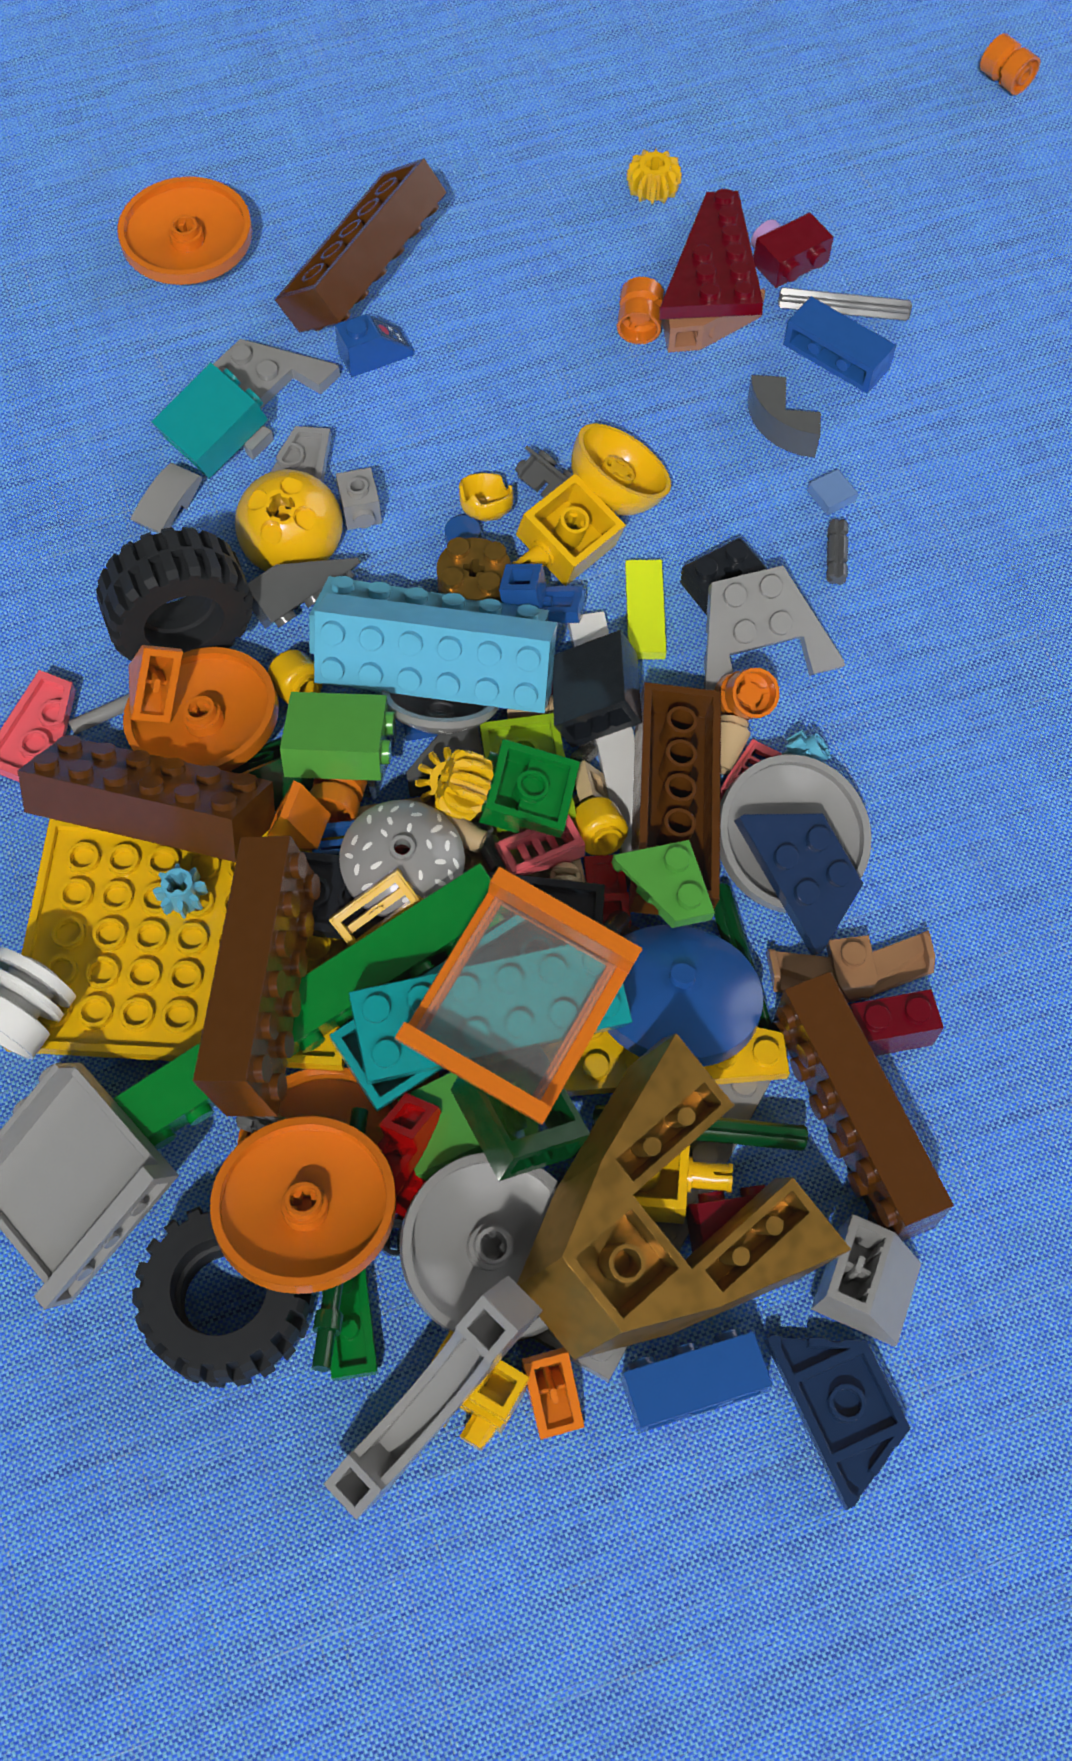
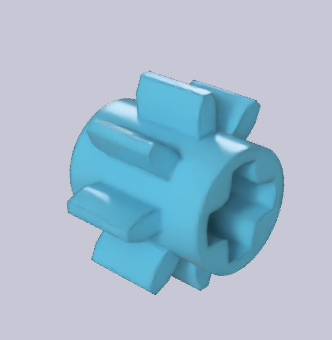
M803 730L787 738L788 744L785 745L787 750L782 752V755L807 756L827 764L825 761L831 758L830 751L822 737L817 733L806 736Z
M175 864L174 869L158 874L161 879V887L154 888L153 893L157 900L162 901L160 906L166 915L174 910L180 913L184 919L187 913L195 909H203L200 895L207 894L208 889L205 882L199 881L201 877L197 868L194 867L188 872L182 869L179 864Z

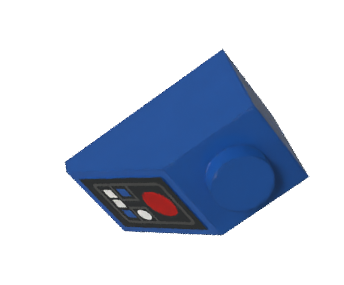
M363 314L334 325L338 354L351 377L414 355V351L400 327L369 314Z

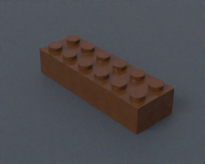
M424 158L383 172L274 299L299 333L312 329L319 331L325 326L346 321L351 315L350 309L354 304L359 303L369 294L368 287L387 272V264L403 253L405 250L403 245L406 241L421 231V223L424 219L439 209L438 202L447 192Z
M644 682L640 694L642 723L635 725L631 851L689 840L713 909H715L719 901L721 691ZM630 879L629 912L659 915L657 908L647 903L636 892L638 886Z
M75 735L60 737L57 742L17 770L25 813L232 862L237 860L241 837H262L269 830L275 816L273 781L256 778L253 774H238L220 770L216 766H201L187 763L180 758L155 756L144 750L133 751L115 747L111 743H96L82 740Z
M291 836L241 837L193 1077V1082L226 1116L278 1117L280 1101L285 1099L287 1093V1079L285 1076L287 1058H291L294 1052L292 1029L294 1017H298L301 1010L299 987L301 977H304L307 973L308 960L305 953L307 940L312 937L314 932L312 911L314 900L319 898L321 890L319 876L314 874L307 863L305 854L299 850Z
M831 971L784 989L773 1019L774 1022H772L773 1030L784 1034L785 1045L792 1057L790 1059L792 1071L799 1082H805L811 1094L809 1096L811 1109L818 1120H824L830 1132L828 1140L833 1153L837 1158H843L850 1171L848 1173V1181L852 1191L858 1198L863 1197L870 1211L868 1213V1221L895 1232L902 1241L935 1228L954 1207V1204Z

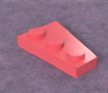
M41 670L37 672L0 729V775L19 782L17 770L57 742L60 737L66 736L76 693L72 682Z

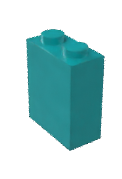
M211 362L151 421L161 435L208 479L268 421L260 408L264 404L262 400L250 388L243 391L239 387L241 385L240 381L227 368L221 371Z

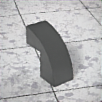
M751 375L747 400L751 419L757 429L776 446L797 455L815 458L821 435V412L786 410V377Z

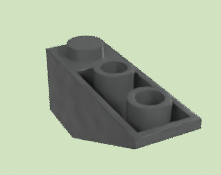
M358 558L274 565L248 583L253 596V612L265 629L273 623L280 628L297 616L293 611L295 608L303 603L308 608L315 604L329 576L353 578L355 574L352 572V569L360 561Z

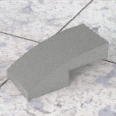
M170 462L149 486L130 519L155 533H161V529L171 528L180 507L188 509L203 478Z

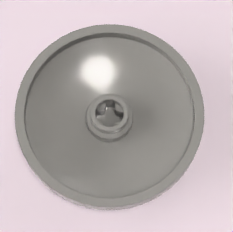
M778 755L766 758L741 773L730 784L720 802V859L736 886L758 904L774 911L787 913L734 820L744 814L823 813L861 878L870 857L871 827L866 808L850 782L829 765L801 755Z
M480 1153L449 1163L432 1175L420 1187L413 1197L402 1223L399 1243L400 1261L410 1293L421 1309L434 1322L448 1331L455 1332L457 1324L485 1292L507 1276L517 1284L548 1207L559 1185L558 1181L542 1168L498 1181L485 1154ZM538 1316L522 1336L539 1329L545 1323Z

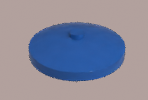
M656 925L638 929L623 936L643 949L623 982L632 1023L625 1027L608 1031L620 1045L641 1057L661 1039L677 1033L703 1067L731 1058L749 1043L756 1032L762 1014L763 990L755 969L737 948L712 933L689 926L671 928L670 925Z

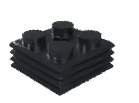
M737 537L683 566L680 583L707 615L708 586L712 582L768 568L741 537Z

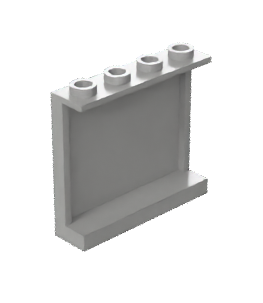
M82 1062L55 1063L46 1068L39 1076L37 1086L29 1096L15 1105L12 1111L13 1115L3 1128L0 1129V1229L43 1281V1286L34 1297L44 1310L72 1303L179 1176Z

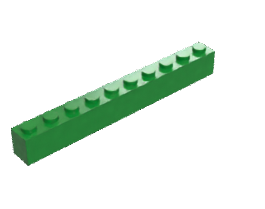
M480 863L312 970L304 977H301L299 987L301 1010L299 1016L294 1017L292 1029L294 1037L293 1055L301 1050L303 1053L314 1050L325 1041V1034L336 1027L341 1028L353 1020L349 992L421 977L435 968L433 964L446 956H450L488 893L491 878ZM501 906L485 935L506 922L505 918L510 915L508 909ZM200 1043L113 1098L157 1150L172 1142L176 1138L174 1132L186 1124L190 1123L191 1126L197 1125L214 1113L212 1108L216 1105L193 1082Z

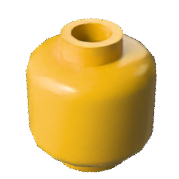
M296 649L287 650L275 657L269 665L268 674L271 677L277 695L289 704L291 692H321L322 684L314 683V661L305 653Z
M594 797L582 802L575 809L576 817L572 821L585 843V851L596 856L609 855L621 847L628 835V825L615 802L606 797Z

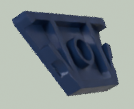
M744 814L734 820L736 826L811 955L821 953L864 884L824 814Z
M772 1335L766 1338L765 1344L846 1511L857 1504L862 1493L873 1478L877 1476L887 1462L888 1457L911 1428L867 1341L844 1340L841 1342L830 1341L827 1338L811 1337L808 1339H792Z

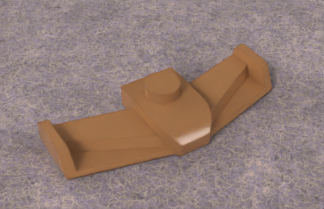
M929 930L873 952L869 935L829 940L826 945L828 957L779 952L775 949H768L766 953L774 992L783 993L784 989L831 971L847 1002L869 1000L873 995L932 974L935 967V952Z

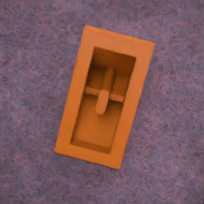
M142 645L128 665L131 720L170 723L183 654L182 649Z
M293 781L276 810L267 836H291L299 849L317 850L331 814L301 783Z
M563 1347L523 1358L522 1372L529 1376L526 1388L540 1440L584 1428L569 1352Z

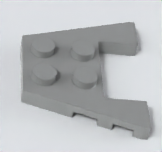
M239 339L213 363L221 371L225 368L231 371L240 381L241 385L239 387L243 391L250 388L264 403L260 408H263L292 379H296L321 395L340 377L339 366L334 363ZM262 426L243 445L246 454L254 460L274 441L272 430Z
M783 565L712 582L708 586L706 655L704 656L705 680L704 688L702 689L714 690L717 682L724 675L733 672L730 655L795 639H800L809 676L840 669L845 666L843 658Z

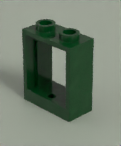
M540 1044L525 1049L503 1052L501 1055L489 1059H484V1057L471 1059L473 1062L510 1083L521 1080L530 1095H533L550 1065V1061ZM459 1076L450 1089L498 1181L575 1157L590 1135L589 1130L564 1087L544 1121L548 1129L512 1141L483 1090Z

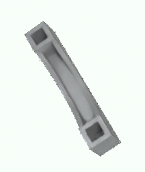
M509 1276L505 1277L477 1300L457 1324L455 1332L412 1387L367 1437L347 1455L323 1484L356 1520L386 1494L542 1313L543 1310Z

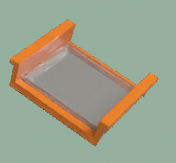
M498 867L490 880L487 895L409 1023H403L395 1036V1040L542 1125L643 948L505 869Z

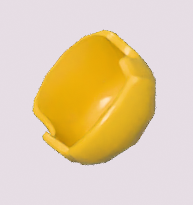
M492 473L470 474L462 478L459 483L461 508L471 518L484 522L499 520L511 511L514 500L512 485H508L507 489L500 475Z

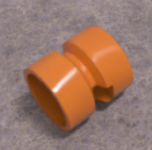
M1003 33L997 36L985 50L980 61V70L994 81L999 80V84L1012 95H1018L1034 80L1039 71L1041 61L1026 47L1021 48V44L1007 33Z
M635 277L625 282L621 288L617 332L627 342L647 344L658 338L661 332L662 319L659 320L660 306L664 298V290L654 279Z
M748 668L724 675L717 682L714 691H721V715H735L745 720L762 718L770 714L777 706L779 700V686L776 678L769 671L762 668Z
M315 778L310 793L331 814L328 823L355 820L368 780Z

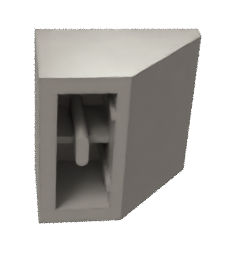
M852 1214L837 1229V1232L851 1250L825 1265L811 1310L895 1347L900 1338L922 1263L895 1232Z

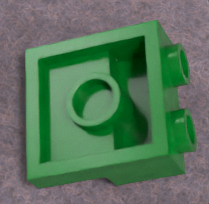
M503 739L498 752L490 751L488 759L492 761L494 776L491 780V788L488 791L487 800L482 805L479 822L514 833H518L520 828L524 827L561 838L565 829L580 762Z

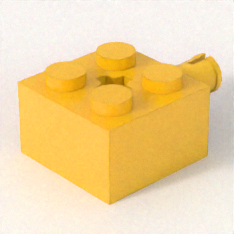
M575 473L523 514L516 536L530 550L511 564H542L564 586H567L616 546L626 525Z
M689 1145L635 1192L633 1196L654 1222L684 1224L687 1193H691V1188L732 1192L733 1163L694 1162L693 1157H689Z

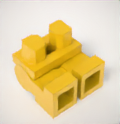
M449 1331L443 1343L441 1344L439 1350L434 1356L433 1360L436 1358V1356L439 1354V1352L443 1349L448 1340L451 1338V1336L454 1333L453 1331ZM500 1360L461 1405L460 1409L471 1415L463 1429L460 1438L482 1451L493 1438L496 1431L502 1434L526 1391L529 1376Z

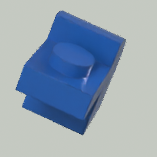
M542 564L505 565L499 587L502 603L519 606L528 604L539 609L549 610L548 621L580 622L585 600L583 586H547Z

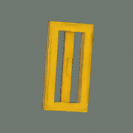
M396 868L330 916L329 921L350 947L422 899L415 893L409 881L405 880L399 868ZM396 883L399 888L348 925H344L343 920L391 885ZM406 895L409 899L407 903L357 939L354 938L353 932Z

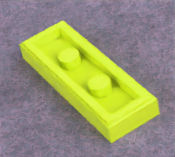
M625 560L627 639L637 652V659H666L662 560Z

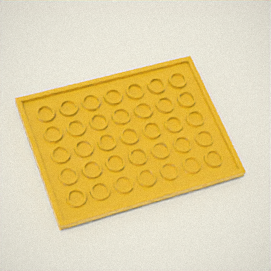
M49 818L21 955L33 958L52 970L60 980L72 989L76 998L69 1008L57 1005L64 1013L59 1022L51 1021L41 1016L38 1017L37 1020L47 1029L50 1035L37 1054L172 1061L201 1042L236 862ZM344 836L322 838L321 841L343 839ZM299 849L300 851L312 852V849ZM175 864H179L182 869L188 872L194 867L197 868L201 877L199 881L205 882L208 889L207 894L200 895L203 909H195L187 913L184 919L180 913L174 910L166 915L160 906L162 901L157 900L153 893L154 888L161 887V879L158 874L174 869ZM316 936L308 938L305 952L308 960L306 974L347 949L349 946L345 940ZM339 1027L325 1034V1041L308 1053H303L301 1050L291 1058H288L289 1064L286 1068L344 1071L345 1062L329 1036L338 1030Z

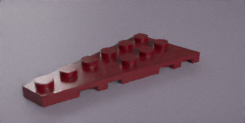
M719 189L716 192H706L661 303L659 320L762 315L763 299L739 191Z

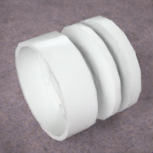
M0 947V1045L15 1054L33 1060L50 1035L47 1029L37 1020L38 1017L41 1016L45 1019L59 1022L64 1013L57 1005L69 1008L76 995L72 989L45 965L33 958Z

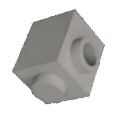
M371 467L337 473L336 480L347 530L368 528L372 525L382 524L380 503Z

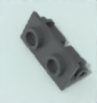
M528 446L525 449L530 457L527 461L521 460L515 468L518 478L536 492L545 483L548 484L541 493L543 498L573 475L568 470H565L562 474L555 468L557 464L555 460L545 451L540 450L537 454Z

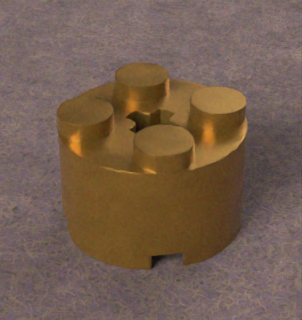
M456 537L451 539L437 562L438 593H457L466 600L495 599L502 603L499 587L505 565L511 564L505 546L500 542H492L483 538Z

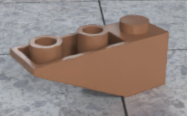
M760 289L764 303L765 289ZM761 315L662 319L667 351L670 353L701 350L761 318Z

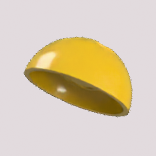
M597 423L585 425L579 431L572 449L573 474L576 473L588 488L616 515L628 516L643 513L660 503L669 493L671 480L666 468L657 456L636 438L612 426Z
M282 469L260 476L247 487L236 508L235 532L239 545L246 557L263 571H267L278 564L328 560L337 548L342 534V513L334 494L318 478L299 470Z

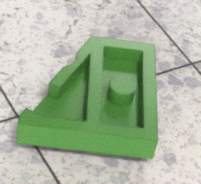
M689 840L613 856L611 862L613 868L618 873L623 871L638 886L636 892L647 903L657 908L658 914L671 928L712 920L715 912Z

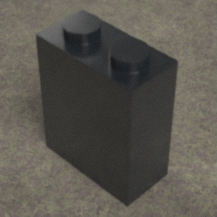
M621 630L554 655V726L572 748L642 723L637 652Z

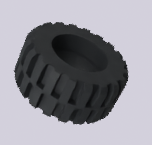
M172 527L161 529V533L151 535V532L141 535V540L135 543L129 541L121 547L119 555L114 553L108 560L107 568H103L99 576L96 596L111 642L114 643L115 649L130 661H132L142 645L182 649L183 653L205 647L230 648L234 645L235 638H240L243 635L247 624L250 622L253 612V596L239 560L230 545L212 533L204 530L198 533L196 529L190 527H182L181 531H175ZM180 597H184V598L179 599V600H177V601L167 603V602H169V601H171V600H173V599H177V598H180Z
M196 1207L186 1211L189 1219L179 1225L173 1219L163 1228L168 1235L161 1242L153 1238L145 1249L151 1257L148 1263L139 1262L135 1276L141 1281L140 1287L132 1289V1303L139 1311L135 1316L138 1329L146 1337L145 1343L152 1352L185 1379L197 1384L200 1381L206 1382L210 1387L225 1388L226 1383L234 1382L237 1386L250 1384L252 1376L259 1373L263 1377L268 1376L276 1371L273 1365L279 1359L284 1357V1359L288 1360L296 1351L293 1344L298 1337L304 1338L309 1328L306 1320L308 1313H313L315 1299L312 1293L291 1294L267 1289L259 1312L248 1324L239 1330L225 1335L211 1336L194 1328L186 1316L184 1307L188 1287L194 1276L205 1265L213 1260L225 1257L216 1240L210 1212L203 1213L200 1207Z

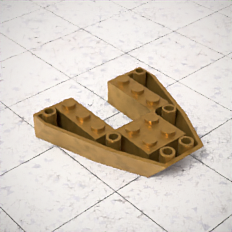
M677 1033L661 1039L627 1069L590 1131L589 1137L580 1148L558 1185L517 1282V1285L543 1310L539 1317L574 1360L673 1334L795 1281L851 1250L793 1177L775 1178L685 1260L659 1229L633 1194L734 1106L732 1101Z

